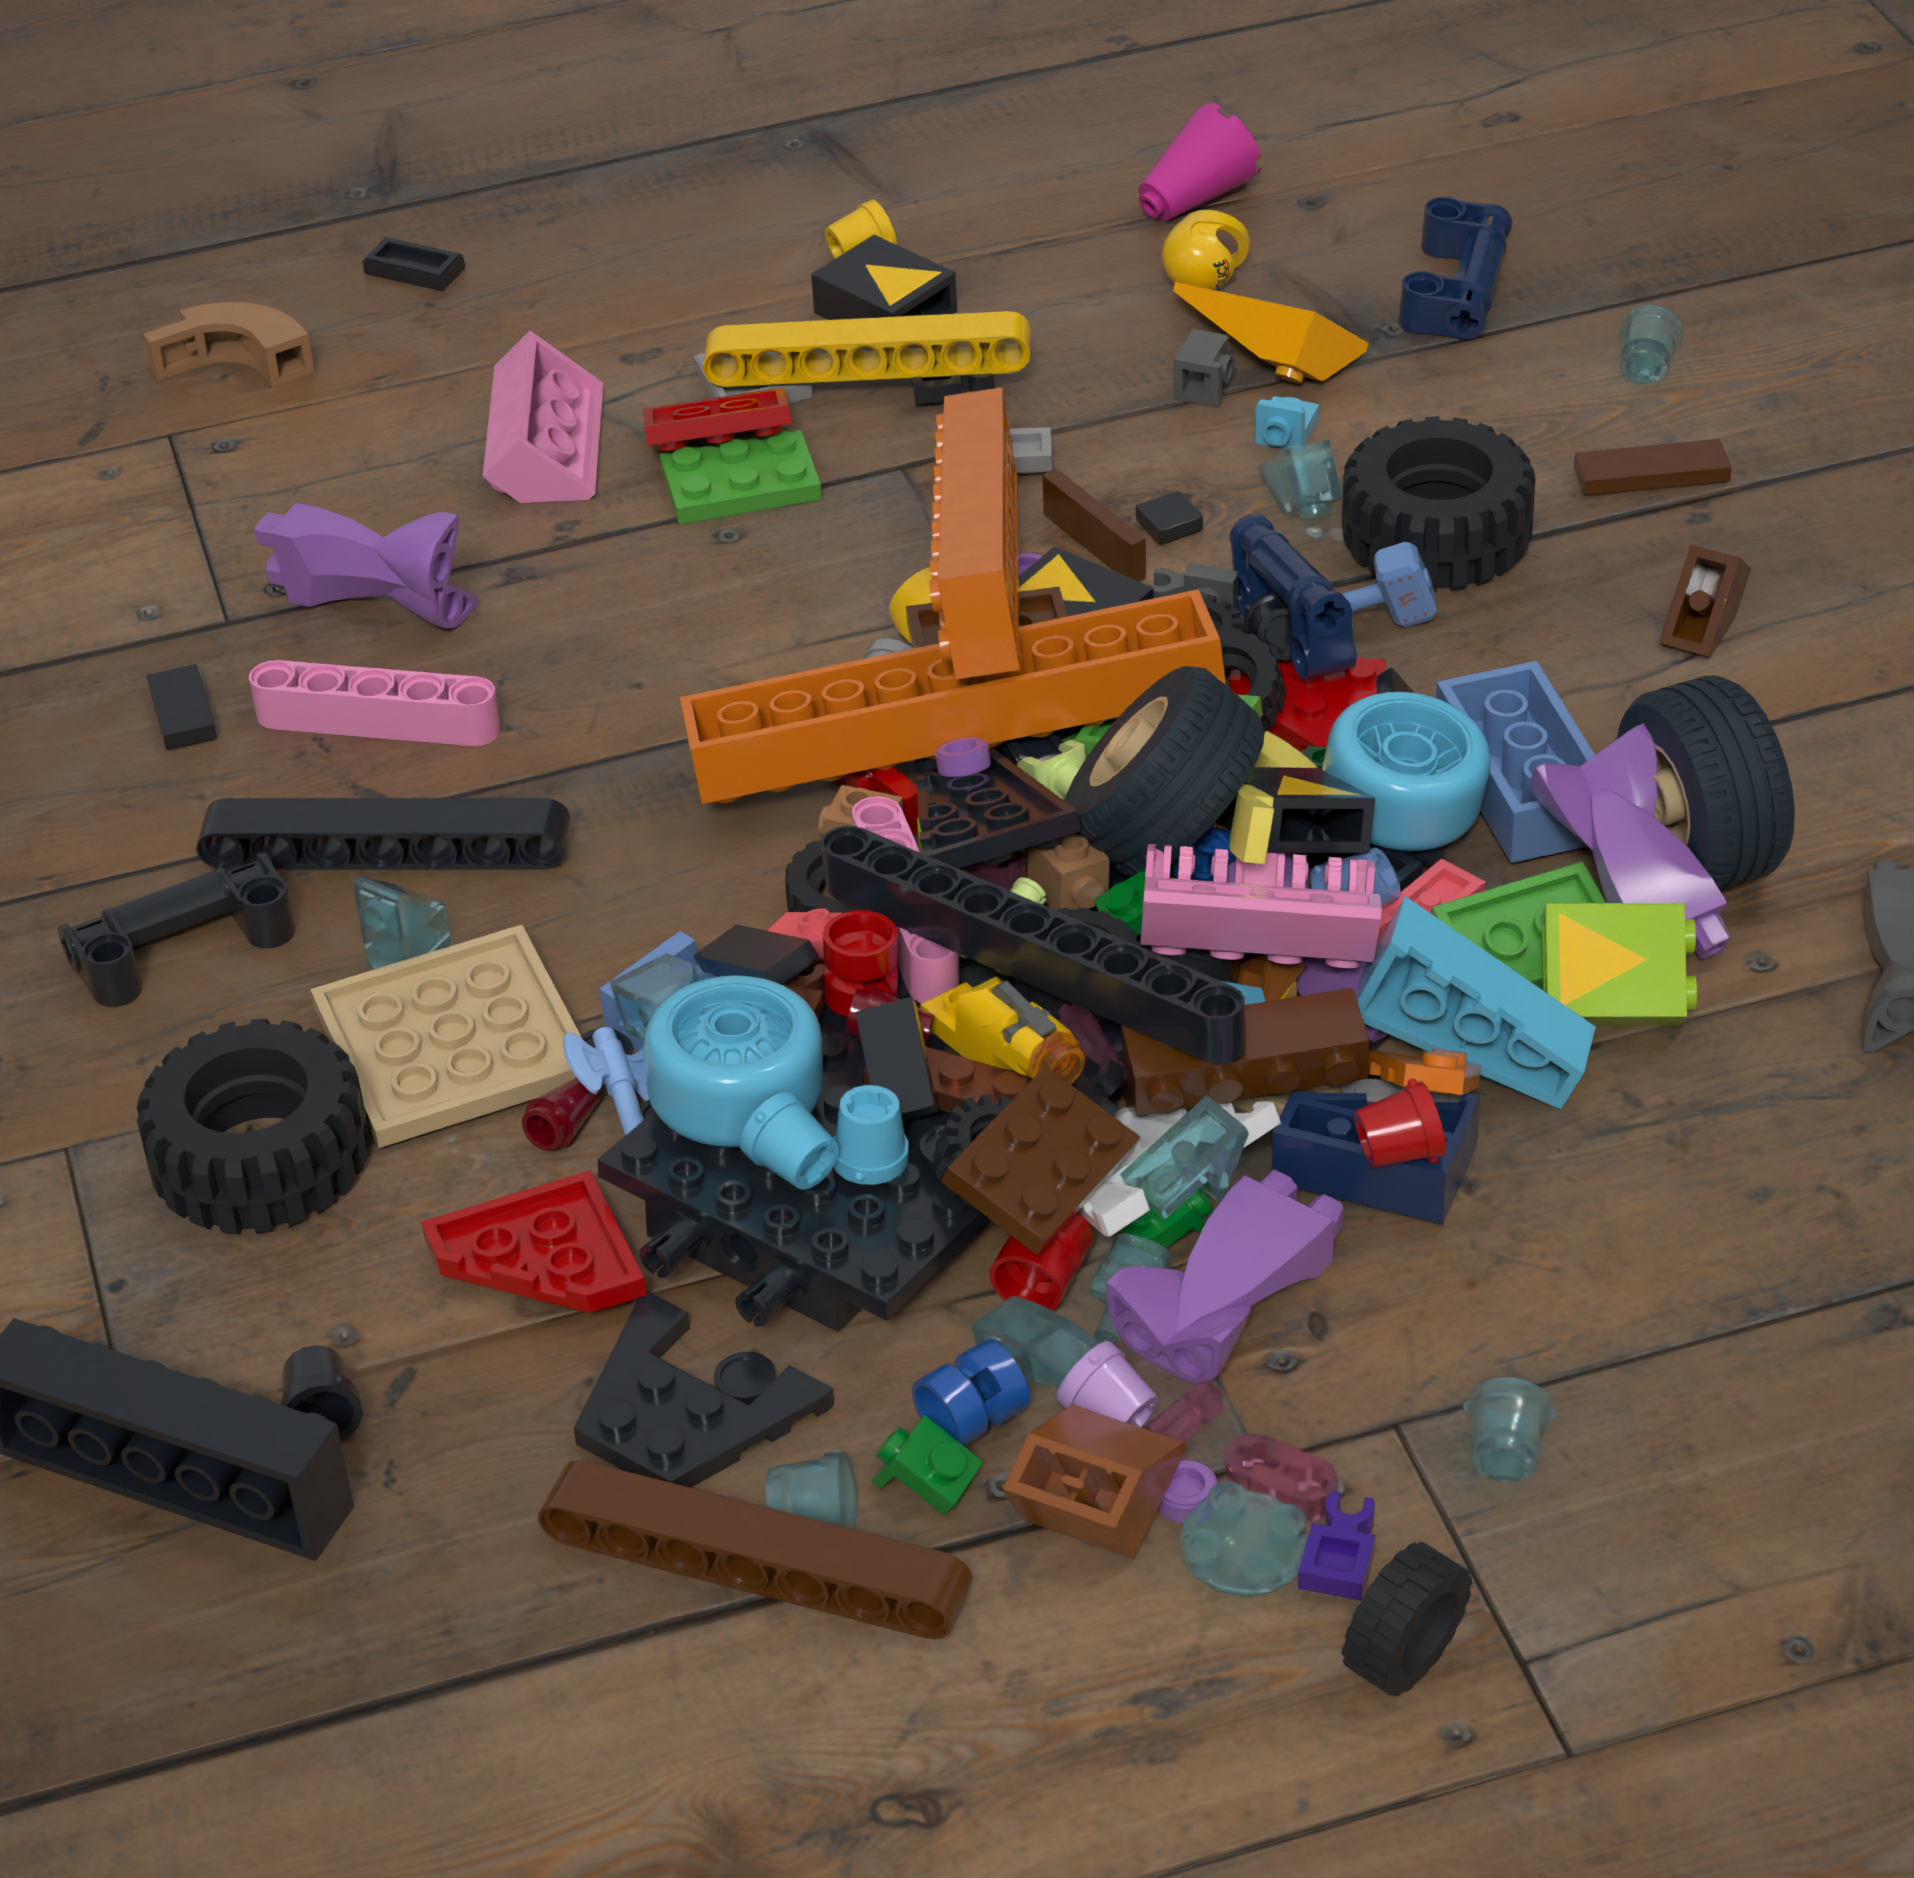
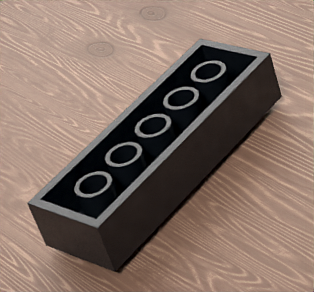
M13 1318L0 1334L1 1455L317 1561L354 1508L337 1423L331 1422L319 1414L300 1412L276 1404L261 1395L251 1396L221 1386L209 1378H196L166 1368L161 1363L153 1360L144 1361L113 1351L110 1347L101 1343H89L61 1334L49 1326H37Z

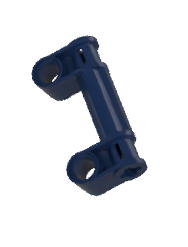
M1437 197L1427 201L1424 208L1421 249L1432 257L1461 259L1456 277L1436 275L1427 271H1416L1407 274L1403 278L1399 310V325L1403 329L1415 334L1429 333L1462 340L1476 338L1483 332L1486 324L1485 313L1490 308L1501 262L1507 247L1506 237L1510 234L1512 228V217L1506 209L1496 204L1459 201L1450 197ZM1493 216L1492 224L1487 225L1489 217ZM1465 317L1470 318L1467 327H1463Z
M1248 514L1241 517L1234 524L1230 532L1233 570L1238 571V610L1242 617L1246 615L1244 610L1246 605H1251L1257 597L1267 592H1276L1289 605L1292 636L1290 652L1294 668L1300 679L1306 681L1353 669L1356 666L1357 654L1353 640L1352 608L1350 602L1341 593L1334 591L1333 585L1290 544L1282 533L1274 530L1272 523L1265 516Z

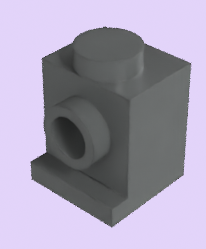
M1198 329L1191 330L1173 359L1174 399L1220 407L1222 403L1223 383L1228 384L1234 370V356L1230 355L1232 348L1229 343V335Z

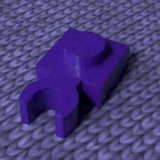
M1333 1491L1326 1500V1525L1312 1523L1298 1570V1589L1362 1601L1375 1553L1376 1535L1370 1534L1374 1527L1375 1516L1373 1498H1365L1360 1512L1345 1514L1340 1511V1492Z

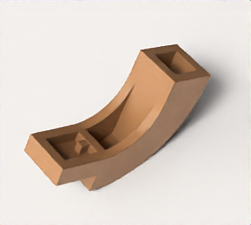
M219 302L179 310L181 321L143 333L150 371L157 381L205 365L223 362L240 363L256 369L272 388L315 373L309 334L288 314L260 304Z

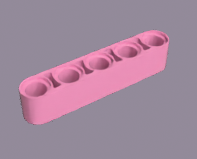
M282 660L260 663L249 674L256 718L260 725L269 729L463 746L489 744L497 739L501 733L495 686L491 681L482 677Z
M877 796L862 799L854 805L852 809L853 826L864 828L920 852L903 811L896 801ZM896 926L898 930L897 965L908 992L914 1000L924 1003L959 986V953Z

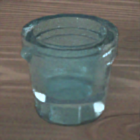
M1645 305L1633 308L1626 314L1620 329V341L1622 343L1620 368L1629 380L1638 384L1648 385L1657 383L1666 375L1674 354H1676L1681 346L1683 337V326L1673 312L1660 306Z
M1511 1377L1493 1378L1479 1383L1473 1388L1470 1401H1466L1463 1405V1408L1468 1411L1471 1420V1462L1473 1467L1481 1475L1492 1480L1517 1482L1527 1479L1534 1472L1544 1431L1548 1429L1550 1420L1557 1416V1411L1552 1408L1549 1395L1539 1386L1526 1380Z
M834 1449L831 1453H824L819 1458L771 1467L767 1471L765 1483L766 1507L855 1529L857 1521L856 1483L851 1460L846 1452Z

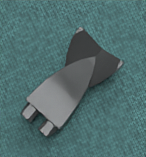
M1877 861L1873 865V869H1868L1863 908L1865 932L1873 955L1884 971L1873 989L1865 1013L1862 1032L1863 1052H1874L1914 1030V870H1903L1897 862Z

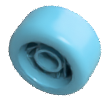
M1386 692L1358 700L1338 716L1328 736L1322 770L1375 798L1371 844L1399 851H1424L1454 842L1463 836L1475 823L1485 795L1490 772L1491 755L1485 735L1479 726L1460 709L1443 700L1424 694Z
M740 975L719 976L697 981L667 997L656 1008L647 1025L644 1039L646 1087L650 1103L659 1118L669 1128L688 1139L712 1146L740 1147V1137L745 1124L753 1112L772 1096L783 1092L795 1094L807 1105L810 1113H812L819 1101L823 1084V1050L820 1024L809 1004L797 993L781 984L763 978Z

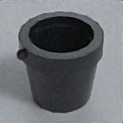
M1267 592L1257 597L1251 605L1245 606L1244 633L1248 635L1252 633L1258 636L1263 644L1266 642L1276 659H1291L1290 640L1292 636L1289 605L1276 592Z
M319 1345L303 1347L292 1353L285 1361L282 1371L283 1398L280 1405L304 1413H316L331 1422L337 1423L340 1442L350 1437L360 1425L363 1410L359 1390L352 1383L341 1356L337 1351L327 1346Z

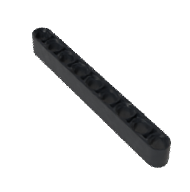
M841 826L830 830L823 836L821 851L826 890L836 900L859 910L883 914L902 929L1202 1061L1212 1064H1226L1239 1059L1246 1051L1245 998L1242 992L1234 986L864 828Z

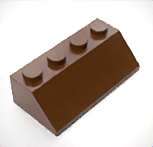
M1341 989L1245 1005L1246 1051L1239 1059L1226 1064H1212L1202 1061L1121 1025L1123 1086L1126 1108L1135 1116L1169 1113L1177 1109L1214 1103L1225 1104L1238 1099L1269 1094H1286L1294 1090L1331 1084L1343 1085L1351 1081L1368 1079L1369 1038L1354 989Z

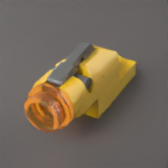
M994 977L974 988L965 982L920 1004V1009L923 1012L934 1014L931 1031L963 1057L1006 1070H1014L1019 1074L1029 1076L1031 1079L1047 1066L1070 1084L1078 1078L1083 1070L1085 1056L1080 1050L1078 1040L1071 1031L1051 1016L1048 1010L1043 1009L1035 1002L1029 1003L1008 981L1003 982L998 977Z

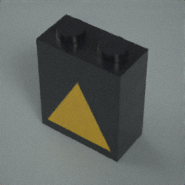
M875 234L811 274L814 313L827 320L942 315L957 312L956 272Z
M1055 546L1019 576V592L1059 586L1068 616L1154 599L1153 587Z
M1253 767L1244 784L1252 785L1274 797V813L1267 848L1268 853H1369L1375 798L1330 775L1320 768ZM1237 795L1215 821L1230 831L1232 829Z

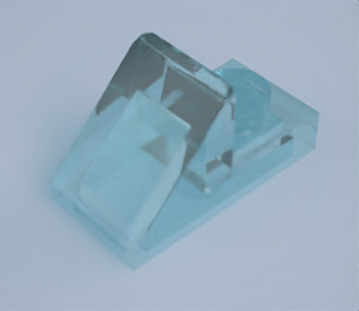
M1206 1095L1120 1173V1176L1125 1185L1141 1188L1148 1206L1164 1220L1199 1188L1219 1203L1225 1195L1249 1132L1242 1123Z

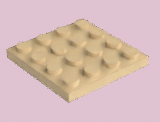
M522 924L310 989L313 1006L330 1042L333 1041L349 1055L350 1063L356 1068L367 1124L378 1148L533 1100L576 1077L566 1060L563 1038L567 1033H574L581 1039L582 1037Z

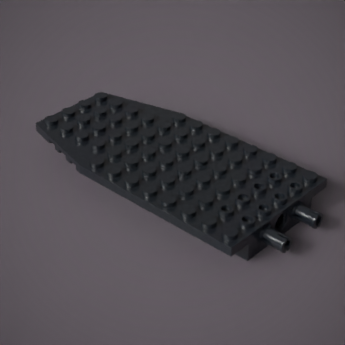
M1020 850L1019 853L1012 852L1013 855L1010 859L990 864L969 874L1010 891L1018 878H1027L1028 852ZM1109 864V890L1116 884L1132 877L1120 873ZM1097 907L1090 909L1091 911L1099 912ZM1141 934L1137 936V942H1140V943H1141ZM1140 944L1142 948L1152 951V945ZM959 956V985L966 982L974 988L994 977H998L1003 982L1008 981L1015 988L1014 977L1002 974L973 959ZM898 967V999L912 997L908 992ZM823 992V1011L818 1020L822 1033L823 1084L819 1101L811 1114L834 1138L837 1130L840 1099L849 1090L864 1086L866 1062L862 1043L858 1042V1036L845 1033L848 1017L838 1015L831 1010L824 999ZM914 1000L916 1002L917 1008H920V1004L922 1003ZM1096 1018L1086 1019V1021L1075 1022L1072 1019H1065L1064 1021L1057 1019L1074 1035V1052L1071 1060L1059 1074L1060 1077L1072 1086L1076 1087L1073 1072L1080 1056H1087L1098 1064H1101L1103 1057L1110 1058L1123 1067L1122 1027L1120 1024L1107 1018L1099 1020ZM930 1031L926 1047L961 1056ZM1038 1063L1039 1068L1042 1070L1045 1066ZM1123 1077L1117 1089L1108 1097V1100L1113 1103L1124 1095ZM941 1110L902 1121L904 1134L909 1142L908 1166L900 1176L889 1182L876 1185L858 1184L846 1180L833 1167L829 1174L817 1185L805 1190L799 1189L765 1166L756 1165L743 1154L740 1147L707 1145L678 1134L669 1128L655 1111L597 1159L599 1178L645 1200L647 1236L652 1239L640 1248L639 1255L644 1267L650 1273L654 1274L657 1271L658 1277L666 1278L688 1256L748 1286L745 1291H742L736 1297L735 1304L741 1317L748 1323L760 1312V1315L754 1319V1326L756 1327L766 1324L783 1305L837 1332L861 1309L887 1321L992 1221L975 1207L963 1203V1198L958 1194L953 1196L946 1189L947 1186L939 1180L936 1171L926 1167L920 1159L919 1146L921 1137L928 1130L945 1125L951 1114Z

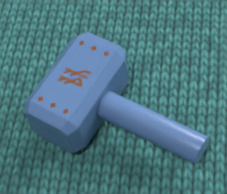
M1408 542L1380 549L1375 554L1374 566L1378 583L1342 594L1350 602L1352 612L1386 602L1394 623L1404 628L1430 621L1437 613L1435 592L1429 571L1425 568L1417 547Z

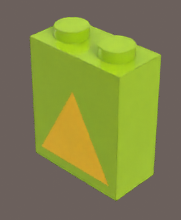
M1685 903L1545 904L1541 914L1543 991L1594 1026H1681L1687 1018V1010H1696V976H1686V954L1695 953L1696 929L1694 919H1685Z

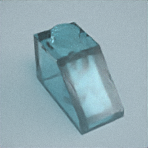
M1329 439L1283 448L1259 466L1261 478L1283 515L1299 512L1301 520L1323 516L1330 513L1329 506L1342 498V490Z
M665 953L610 981L609 983L626 1032L644 1040L647 1025L656 1008L679 989L704 980V977L694 964Z

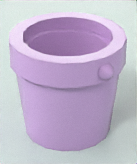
M1109 1341L1096 1345L1074 1365L1066 1375L1056 1395L1057 1403L1064 1409L1070 1405H1075L1141 1428L1152 1418L1160 1402L1159 1396L1126 1361L1125 1354Z

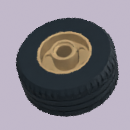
M1183 666L1163 676L1145 690L1109 727L1074 777L1066 794L1065 801L1078 810L1081 831L1076 832V834L1087 839L1089 845L1096 850L1104 852L1110 858V864L1125 875L1133 876L1140 871H1146L1148 844H1157L1155 848L1163 853L1165 845H1171V862H1173L1180 855V846L1191 847L1219 818L1249 777L1264 744L1265 733L1259 714L1206 668Z
M1716 675L1699 677L1641 694L1625 711L1619 724L1617 739L1643 723L1652 736L1657 754V775L1653 776L1657 784V802L1654 817L1690 849L1712 877L1719 890L1747 883L1774 872L1791 847L1794 834L1795 807L1792 783L1784 753L1767 715L1755 698L1741 685Z

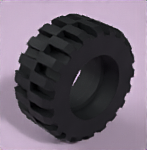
M1439 416L1425 417V421L1414 422L1413 419L1399 421L1394 428L1385 426L1377 430L1372 435V439L1366 437L1354 449V452L1348 457L1344 466L1342 495L1344 542L1354 558L1364 568L1369 566V570L1375 576V554L1380 549L1408 542L1417 547L1423 564L1429 571L1434 591H1437V588L1450 587L1451 591L1463 590L1467 584L1475 583L1479 586L1492 580L1494 574L1502 576L1509 571L1528 550V544L1532 540L1536 480L1534 468L1531 466L1530 459L1520 446L1516 447L1512 438L1503 432L1497 435L1491 426L1482 423L1476 426L1468 424L1467 419L1453 417L1452 421L1439 420Z
M251 1019V1024L236 1026L235 1021L219 1025V1031L208 1035L202 1031L190 1037L188 1045L181 1049L176 1046L165 1055L162 1060L163 1067L155 1066L144 1083L145 1088L138 1098L137 1112L139 1117L137 1123L152 1184L157 1195L164 1199L166 1206L184 1219L189 1216L190 1222L208 1230L213 1225L220 1227L222 1232L241 1235L242 1229H254L256 1234L273 1232V1226L288 1223L290 1228L303 1223L306 1220L307 1214L313 1211L321 1214L333 1205L336 1194L343 1196L356 1180L355 1174H359L363 1169L368 1156L369 1130L355 1066L350 1063L349 1055L333 1041L330 1042L327 1036L311 1027L306 1032L303 1031L302 1026L295 1022L282 1020L280 1025L270 1024L268 1019ZM262 1118L284 1119L271 1127L255 1132L223 1133L231 1127L250 1120Z

